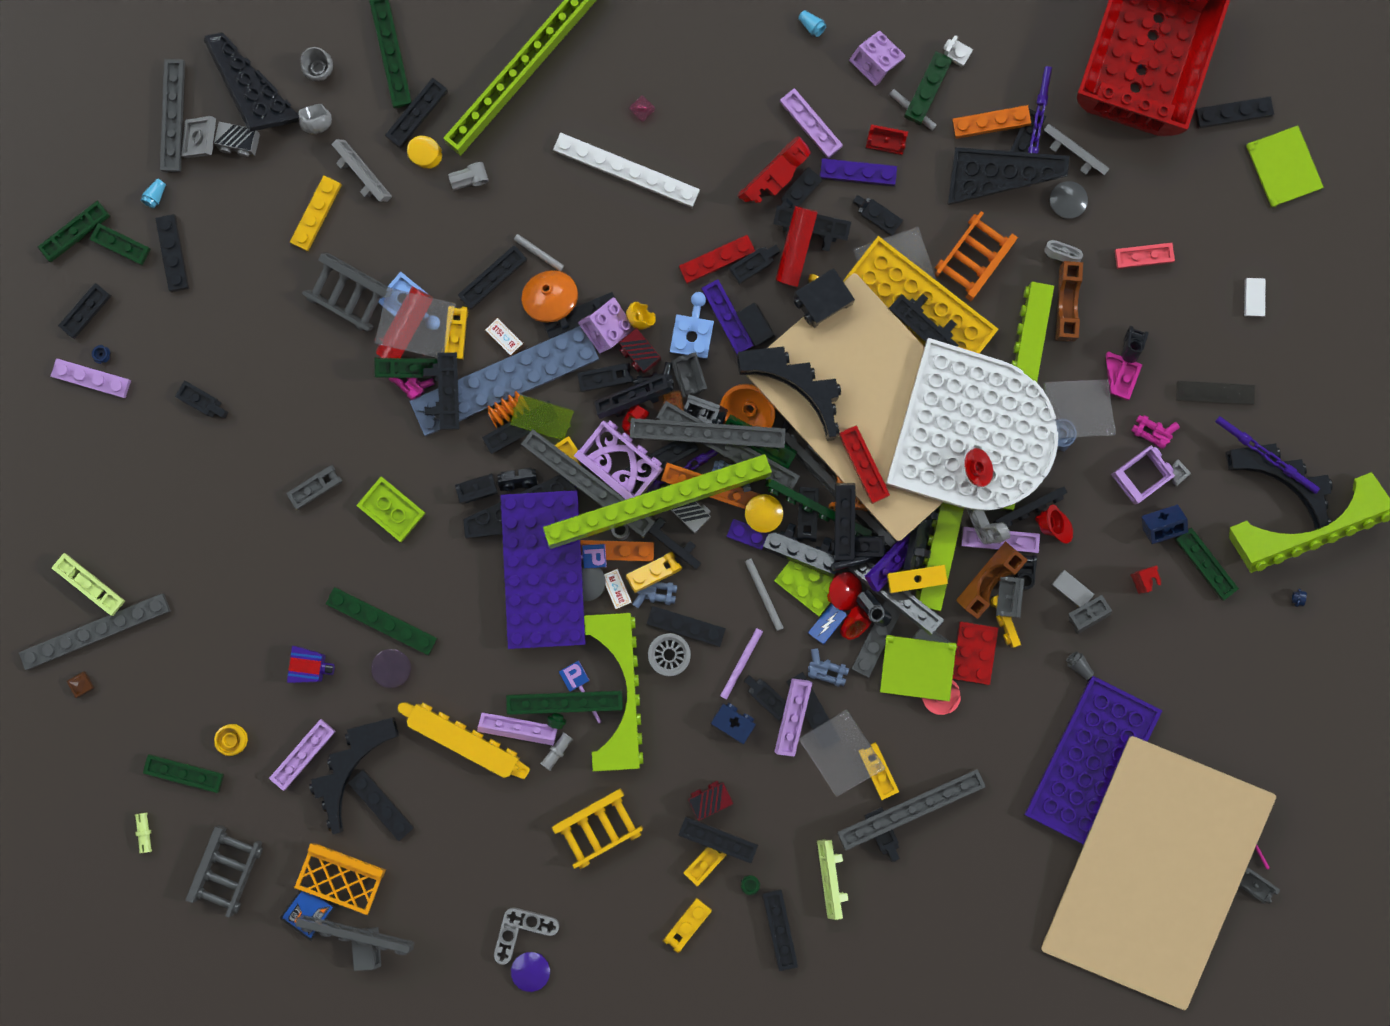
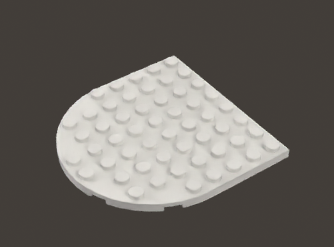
M928 338L886 485L969 510H995L1019 502L1042 483L1048 475L1056 456L1058 447L1056 416L1047 395L1035 380L1033 381L1021 369L1012 364ZM971 449H982L987 453L992 462L993 477L987 486H975L966 475L964 461L966 454Z

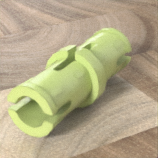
M148 812L135 814L137 827L135 835L138 836L139 853L152 851L150 834L152 833L148 825Z

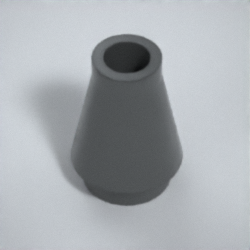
M1075 651L1067 658L1068 667L1084 677L1085 680L1093 676L1094 671L1082 653Z

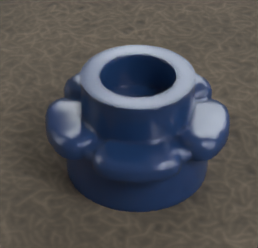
M98 345L92 350V357L96 363L101 364L102 362L106 363L109 361L111 352L108 347Z
M1300 588L1298 592H1293L1292 603H1295V607L1305 606L1307 592L1301 591Z

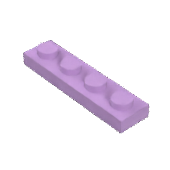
M795 88L780 99L783 107L827 158H830L842 148V143Z
M57 358L51 373L53 378L121 398H126L131 380Z
M962 527V547L998 550L1005 542L983 544L975 528ZM1009 531L1010 538L1005 541L1018 552L1039 553L1040 534Z
M793 678L791 680L774 751L778 755L795 757L812 687L811 681Z
M482 713L477 732L554 746L557 729L548 726V724Z
M320 719L269 779L281 790L285 791L336 731Z

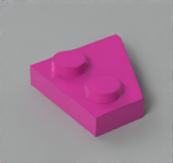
M1107 352L1106 364L1110 394L1128 401L1143 364L1137 362L1128 363L1122 356Z

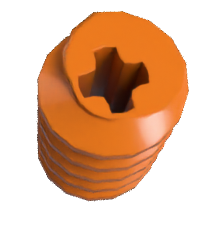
M515 391V398L507 395L508 402L503 398L501 399V405L494 402L495 409L487 406L488 414L496 428L497 422L502 426L504 425L503 419L510 422V415L517 418V411L522 415L524 414V408L530 411L522 394L520 395Z

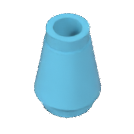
M806 10L802 11L798 17V20L801 21L812 36L819 37L826 29L824 20Z
M156 179L141 195V201L151 208H155L156 205L158 206L166 184Z

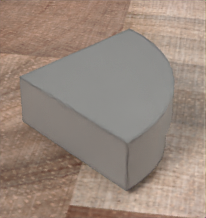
M1179 459L1172 465L1175 476L1171 480L1176 487L1191 473Z

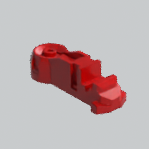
M799 136L794 138L737 196L744 202L751 201L752 203H760L762 201L759 196L762 190H766L771 196H775L791 181L796 168L811 154L808 145Z

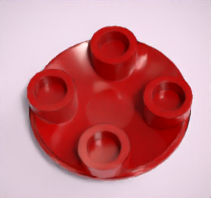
M850 572L835 574L829 587L828 601L839 610L854 608L858 604L856 601L858 595L862 592L860 580Z

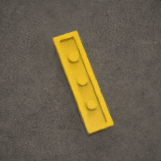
M323 175L290 240L291 244L307 252L309 251L342 186L341 183Z

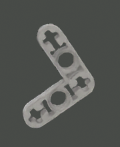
M966 509L975 531L983 544L1001 543L1010 538L1009 529L1004 523L989 524L984 511Z
M516 907L509 908L503 917L494 952L495 961L499 964H507L511 960L519 928L552 936L560 928L559 921L554 917ZM516 912L515 915L517 917H522V913L526 914L523 919V925L519 924L521 921L519 919L511 922L508 914ZM529 916H534L537 919L536 926L530 927L527 925L526 920ZM541 918L545 919L543 921V923L549 924V922L552 921L553 925L556 926V929L548 931V927L543 925L542 930L538 929L541 923ZM509 930L513 933L514 937L511 941L503 939L504 931ZM504 945H512L511 948L507 947L506 949L508 957L501 960V956L498 953L502 952Z

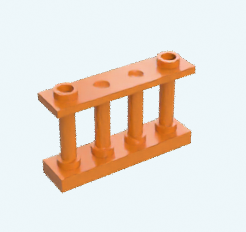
M982 211L978 216L976 214L972 216L968 222L970 227L945 261L941 259L935 267L937 270L935 273L936 277L941 272H944L965 287L968 292L965 298L969 301L974 299L1018 239L1013 233L1009 238L1003 237L980 220L984 214ZM975 226L1000 243L1001 249L998 253L992 252L969 235ZM964 241L988 258L990 264L987 268L979 266L958 251ZM953 256L977 273L979 279L976 283L968 281L947 266Z

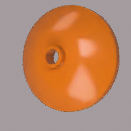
M550 270L541 272L532 277L525 285L521 298L522 305L526 313L534 320L540 322L558 321L567 316L575 307L578 299L577 286L569 275L561 271Z
M736 385L729 389L722 397L720 405L728 410L723 424L726 423L731 414L751 426L772 428L776 418V409L755 385ZM748 405H751L754 410H750Z

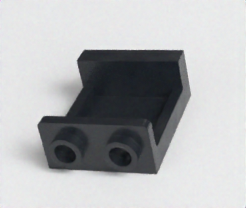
M834 268L797 290L793 296L794 304L798 309H802L806 322L809 325L812 324L814 328L841 309L850 307L855 301Z

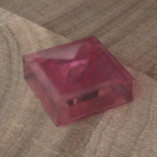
M641 95L629 107V110L643 123L656 108Z

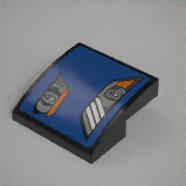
M300 890L283 912L280 919L309 941H312L318 932L302 931L301 927L295 926L297 918L301 915H307L327 920L336 907L323 898Z

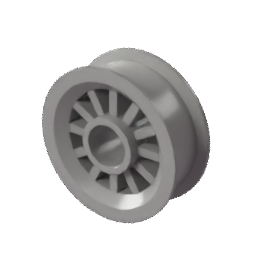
M667 633L658 636L653 640L648 650L650 665L656 672L665 676H674L681 673L690 662L691 652L689 645L682 637L676 634ZM668 640H672L671 647H669ZM664 641L666 642V648L661 644ZM675 642L679 643L677 647L673 648ZM658 645H660L663 651L657 649ZM679 647H682L683 651L676 652ZM667 649H672L675 652L673 660H666L664 658V652ZM655 651L662 653V655L655 656ZM684 653V658L677 656V654ZM658 658H663L659 663L656 661ZM676 658H677V659H680V660H683L682 663L679 664V663L676 661ZM664 661H666V662H665V665H664V668L661 667L660 664H662ZM674 661L678 667L673 668L672 662ZM668 662H670L671 669H666Z

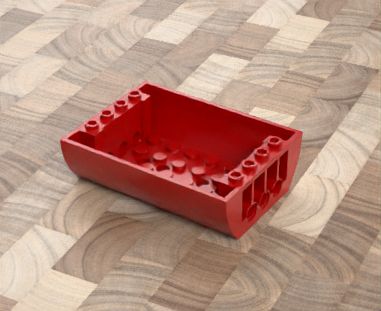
M1109 0L1077 94L1079 105L1088 113L1157 136H1173L1187 131L1230 0ZM1154 15H1160L1163 18V22H1155ZM1154 32L1157 35V39L1150 40L1148 33ZM1141 64L1146 71L1145 75H1139L1136 72V68ZM1137 84L1140 91L1135 93L1131 90L1130 86Z

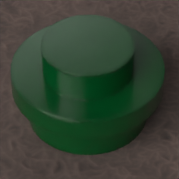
M553 713L547 718L549 721L548 726L552 728L562 729L563 725H566V720L561 714Z
M748 875L742 879L741 889L745 894L754 895L759 891L760 882L755 876Z

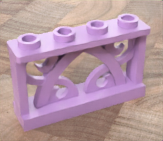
M603 420L574 457L626 500L644 494L664 470L661 467L662 463L654 456L651 459L646 455L648 451L641 445H634L632 443L633 439L625 432L621 434L617 431L619 427L610 420L609 422ZM604 432H610L613 440L608 441L606 437L605 444L607 446L603 447L600 437ZM618 438L626 445H617ZM596 442L599 449L587 455V451ZM627 452L630 459V472L620 470L611 475L609 472L612 461L608 453ZM636 453L643 459L637 461ZM602 455H605L607 459L605 466L600 464V461L604 459ZM648 464L651 467V474L644 478L637 476L638 472H646L642 469V465ZM621 474L630 476V478L625 477L624 482H621L619 479ZM636 481H643L644 484L636 494L632 493Z

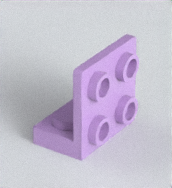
M878 31L858 46L849 61L876 86L881 82L886 73L906 56L881 31Z
M611 298L594 313L578 322L599 354L612 348L635 329L629 323L625 312L615 298Z

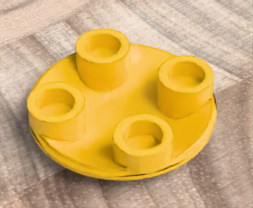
M767 494L757 495L747 503L745 518L753 530L761 533L771 532L782 522L783 508L775 497Z

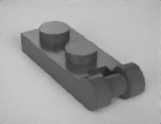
M333 465L325 468L286 493L296 510H299L343 482L341 477L336 475ZM326 476H329L331 480L328 483L323 479Z

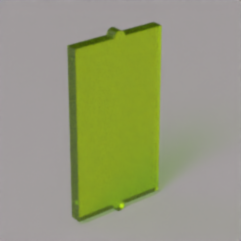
M520 394L516 407L513 408L514 413L510 425L530 431L533 429L537 433L563 440L568 428L571 427L570 421L574 411Z

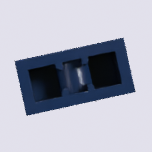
M1178 504L1142 516L1143 531L1151 544L1188 533L1187 517Z
M729 702L727 705L722 704L711 724L744 744L756 726L753 723L754 718L746 713L743 716L736 712L738 708ZM738 717L739 726L734 725L731 727L729 719Z

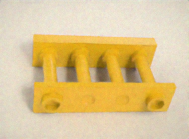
M621 788L552 826L555 834L560 832L561 835H564L578 860L572 865L574 869L578 866L580 869L590 864L589 860L628 838L632 841L641 836L640 832L643 830V827L635 828L621 803L623 801L621 797L624 796ZM610 803L612 806H615L629 832L618 838L604 812V807ZM592 813L599 817L612 841L604 847H601L587 822L589 820L587 816ZM576 822L578 825H581L595 851L584 857L570 831V826Z

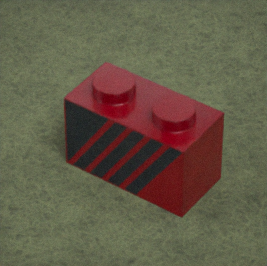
M637 328L619 342L621 347L619 351L625 358L629 356L633 361L631 365L638 373L641 371L645 374L661 361L660 355Z
M717 780L709 784V789L703 792L701 789L690 793L691 797L688 798V801L698 821L733 804L723 782L719 783Z

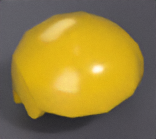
M633 302L629 305L626 316L631 326L635 329H647L656 322L655 313H649L647 310L648 305L640 304L639 302Z

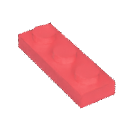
M1172 243L1114 250L1117 269L1166 264L1175 261Z

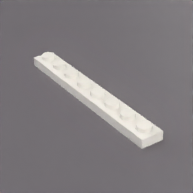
M563 133L559 134L553 151L691 208H693L700 189Z

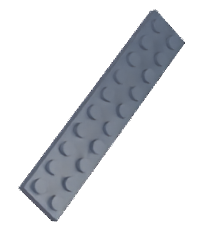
M579 326L458 379L459 422L487 410V406L494 407V402L501 404L502 398L507 401V395L514 398L515 391L521 395L598 361L599 357L592 342ZM438 389L410 401L425 437L440 430L439 420H435L434 415H424V407L431 408L436 406V402H439Z

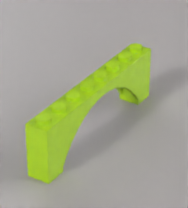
M1371 472L1354 479V496L1348 508L1339 518L1321 529L1300 534H1284L1260 529L1245 521L1230 527L1229 539L1250 573L1262 571L1270 565L1280 564L1288 558L1298 557L1306 551L1316 550L1324 544L1334 543L1342 537L1352 536L1360 530L1370 529L1378 523L1390 521V497Z
M631 613L584 616L585 635H591L599 640L615 656L624 673L627 686V704L623 719L609 741L598 751H592L593 771L640 769V764H643V752H639V745L642 744V733H638V725H641V713L637 714V706H640V695L636 694L635 686H639V677L635 675L634 667H638L637 655L633 654V648H637L636 636H632V629L636 628L635 617H631Z

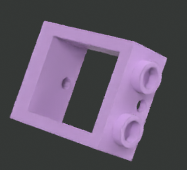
M1152 445L1145 448L1111 474L1134 505L1140 503L1175 476L1172 466L1163 461L1161 452L1156 447L1153 448ZM1147 454L1164 477L1141 494L1124 471Z

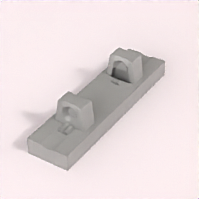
M1048 124L1044 129L1055 139L1050 146L1053 151L1056 152L1063 144L1086 161L1080 169L1084 174H1087L1091 167L1104 175L1110 169L1051 124Z
M336 139L331 145L342 156L336 164L341 169H346L348 166L352 168L365 184L360 191L364 197H370L373 194L379 202H388L392 195L345 140Z

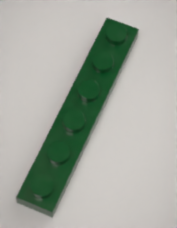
M369 0L393 108L409 106L412 100L389 0Z
M767 479L764 486L769 488L768 492L776 496L782 494L786 496L785 500L794 505L797 502L803 505V510L811 514L813 511L818 513L820 519L829 522V520L835 522L834 511L773 479ZM855 523V536H871V530Z
M336 587L333 588L326 602V605L426 655H430L438 639Z
M623 691L506 695L507 715L623 710Z

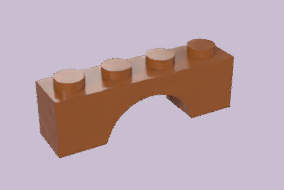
M1064 261L1060 265L1056 341L1075 342L1079 338L1078 297L1082 283L1083 262Z
M1005 541L956 601L978 619L989 607L991 591L1000 580V577L1016 575L1028 559Z

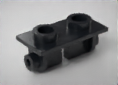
M531 467L519 469V476H515L514 470L501 472V474L497 475L500 491H512L517 488H531L538 485L536 469Z

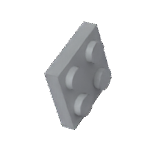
M207 116L185 120L181 157L195 158L212 155L216 118Z

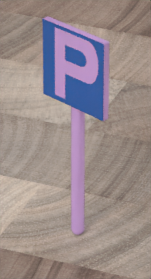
M605 544L582 545L583 555H581V559H583L584 568L607 567Z
M579 660L559 671L569 691L579 687L581 692H585L582 685L590 680ZM592 711L597 722L600 724L601 719L599 718L597 712Z

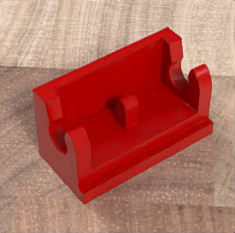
M871 124L866 148L903 155L908 131Z
M1157 565L1130 574L1138 594L1152 591V578L1156 579L1157 585H1161Z

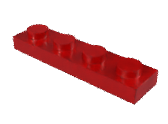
M745 235L680 265L679 269L686 284H689L753 253L755 249L749 236Z
M857 425L840 432L838 435L871 504L889 497V491Z

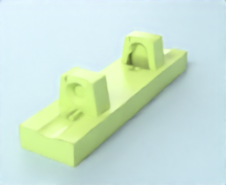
M63 553L52 567L54 571L111 616H114L125 602L123 598L66 553ZM105 590V595L101 598H98L101 595V593Z
M817 840L827 918L834 920L843 919L841 902L848 901V894L839 893L835 863L843 862L842 854H834L832 840Z

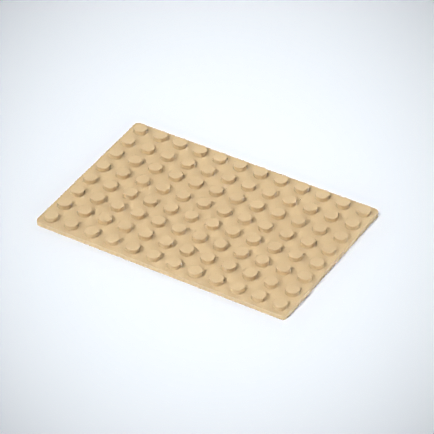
M854 273L844 281V284L855 299L853 305L841 309L819 323L816 328L812 324L809 325L805 318L802 317L768 348L784 346L785 352L789 353V363L787 365L810 362L811 368L815 370V379L813 381L836 378L837 384H840L841 395L832 404L836 406L834 420L839 425V433L857 425L886 485L925 347L868 285ZM746 375L843 483H855V496L896 541H901L943 503L886 485L890 496L871 504L839 435L837 434L835 440H826L823 425L810 403L798 391L781 381L765 376Z
M1130 736L1041 946L1042 951L1172 1006L1186 1010L1276 800V795L1152 743Z

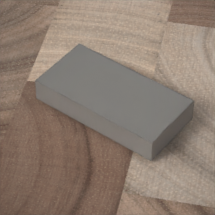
M1065 570L1051 584L1078 607L1088 603L1094 593Z

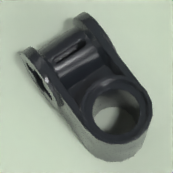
M1131 325L1129 326L1121 353L1122 358L1126 362L1135 363L1145 348L1149 334L1148 331L1142 332L1134 329Z
M1035 554L1024 556L1028 559L1027 562L1029 563H1025L1015 575V578H1028L1029 585L1027 587L1024 586L1023 591L1032 588L1035 584L1037 555Z

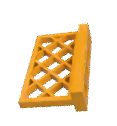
M310 843L308 854L294 888L368 915L386 870L316 843ZM312 856L318 858L322 865L313 871L309 865ZM331 864L337 865L340 872L333 877L329 876L326 869ZM323 868L327 879L317 883L313 873ZM353 871L356 873L358 880L348 884L344 873ZM310 874L315 885L309 888L301 886L303 877ZM341 875L346 886L335 890L331 879ZM368 877L375 879L374 888L366 891L362 880ZM329 881L333 892L325 895L321 893L319 885ZM360 882L364 893L354 897L349 886ZM347 888L351 899L344 902L339 899L337 892ZM365 895L368 901L366 909L358 907L355 899Z

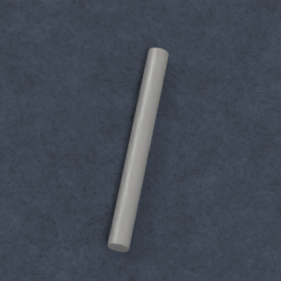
M752 558L746 560L745 564L776 631L783 629L784 627Z

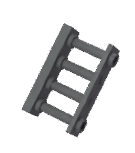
M321 253L318 261L323 263L324 268L313 290H304L302 294L307 297L306 299L309 302L319 303L356 324L355 327L363 332L373 330L375 326L370 324L369 320L380 298L389 297L393 289L329 253ZM334 269L340 272V278L328 300L319 294L330 271ZM352 279L356 282L357 286L346 309L337 305L336 302L346 281ZM368 288L373 291V296L363 317L360 318L352 312L363 290Z
M218 825L213 830L186 901L194 903L198 899H205L227 908L225 916L231 917L237 914L240 909V897L256 858L259 859L262 854L263 848L261 845L263 842L257 841L251 846L228 837L225 833L227 828ZM220 844H227L250 853L247 863L243 864L220 855V852H218ZM219 862L243 872L239 883L212 873V870H210L212 864ZM210 880L235 890L232 900L229 901L206 892L203 888L205 881Z

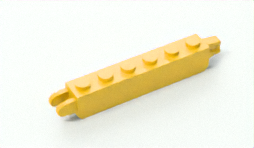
M406 702L399 703L397 710L408 717V727L503 778L511 775L522 779L527 777L530 768L519 760L520 758L517 757L518 753L514 750L500 748L501 744L493 739L487 741L482 738V733L476 730L471 732L465 729L466 725L457 720L455 723L448 720L450 716L439 711L437 714L431 711L433 707L422 702L421 705L416 704L415 706Z

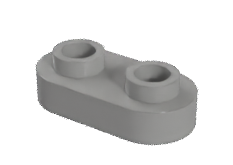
M1056 240L1048 241L1044 249L1049 258L1063 262H1080L1083 257L1082 251L1078 248Z

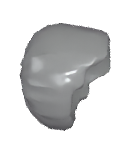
M310 47L302 53L300 59L301 71L308 79L321 81L331 74L333 60L323 49Z
M322 104L305 107L298 112L300 127L309 134L322 133L331 126V114Z

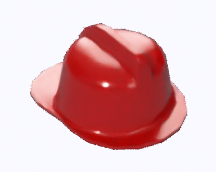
M1050 505L1048 510L1035 517L1044 535L1055 536L1064 544L1071 542L1073 538L1072 524L1056 505Z

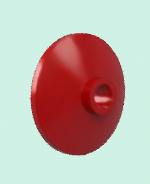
M971 449L966 454L964 461L966 475L975 486H987L993 477L992 462L987 453L982 449Z

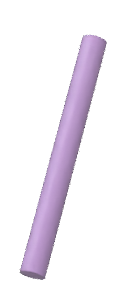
M757 628L754 631L720 695L721 697L728 698L763 631Z

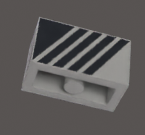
M219 122L214 144L219 148V151L224 153L233 151L243 157L255 156L260 134L258 131L249 132L247 127Z
M696 501L671 509L694 534L711 518L709 515L711 511L704 504L700 506Z

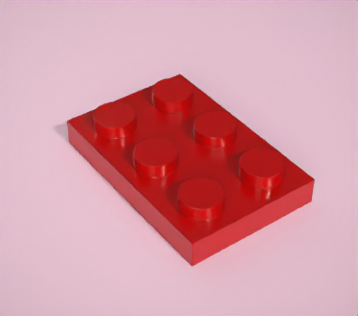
M959 622L952 679L990 685L998 635L997 627Z

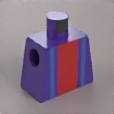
M292 646L287 682H321L323 674H334L335 664L325 663V654L300 646Z

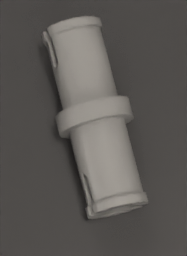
M563 732L556 744L550 747V752L540 764L551 771L557 760L563 757V752L573 739Z

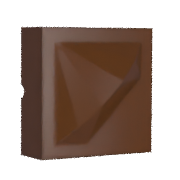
M82 672L66 681L75 698L94 689L86 672Z

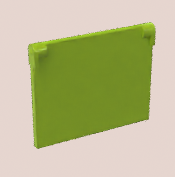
M1298 125L1246 144L1271 208L1324 188Z
M887 635L885 638L886 644L880 692L950 701L957 648L956 643Z

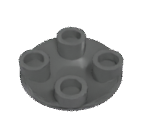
M1066 181L1058 184L1052 190L1049 201L1053 211L1067 220L1076 218L1085 211L1088 204V196L1081 185L1076 182Z
M582 563L584 601H591L598 598L605 591V575L600 568H584V563Z

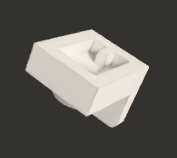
M955 35L952 40L948 39L943 49L946 50L944 55L952 58V62L963 68L973 49L957 40L958 37Z

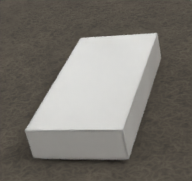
M1246 278L1244 317H1264L1265 279Z

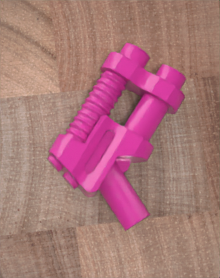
M389 378L392 383L394 382L407 394L410 400L422 396L425 393L423 389L435 385L432 378L422 382L418 378H407L408 381L406 383L400 378Z
M1139 415L1136 419L1139 425L1134 424L1131 431L1134 432L1135 436H1140L1161 449H1164L1171 442L1170 440L1173 438L1171 434L1180 428L1179 424L1174 422L1165 429L1162 423H1155L1149 420L1148 416ZM1144 426L1152 429V434H1149L1146 431H1144Z

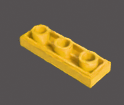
M945 565L887 574L890 593L948 584ZM916 575L919 576L918 582H915L914 577Z

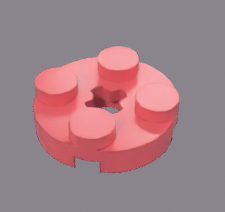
M952 680L950 701L921 699L924 706L930 712L937 715H945L953 712L958 707L961 696L957 683Z

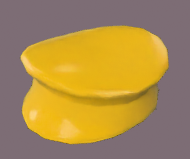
M417 136L410 140L407 146V154L416 165L422 168H434L441 162L442 150L434 139L428 136Z
M237 724L221 727L214 737L216 749L225 756L237 755L244 750L248 741L247 733Z

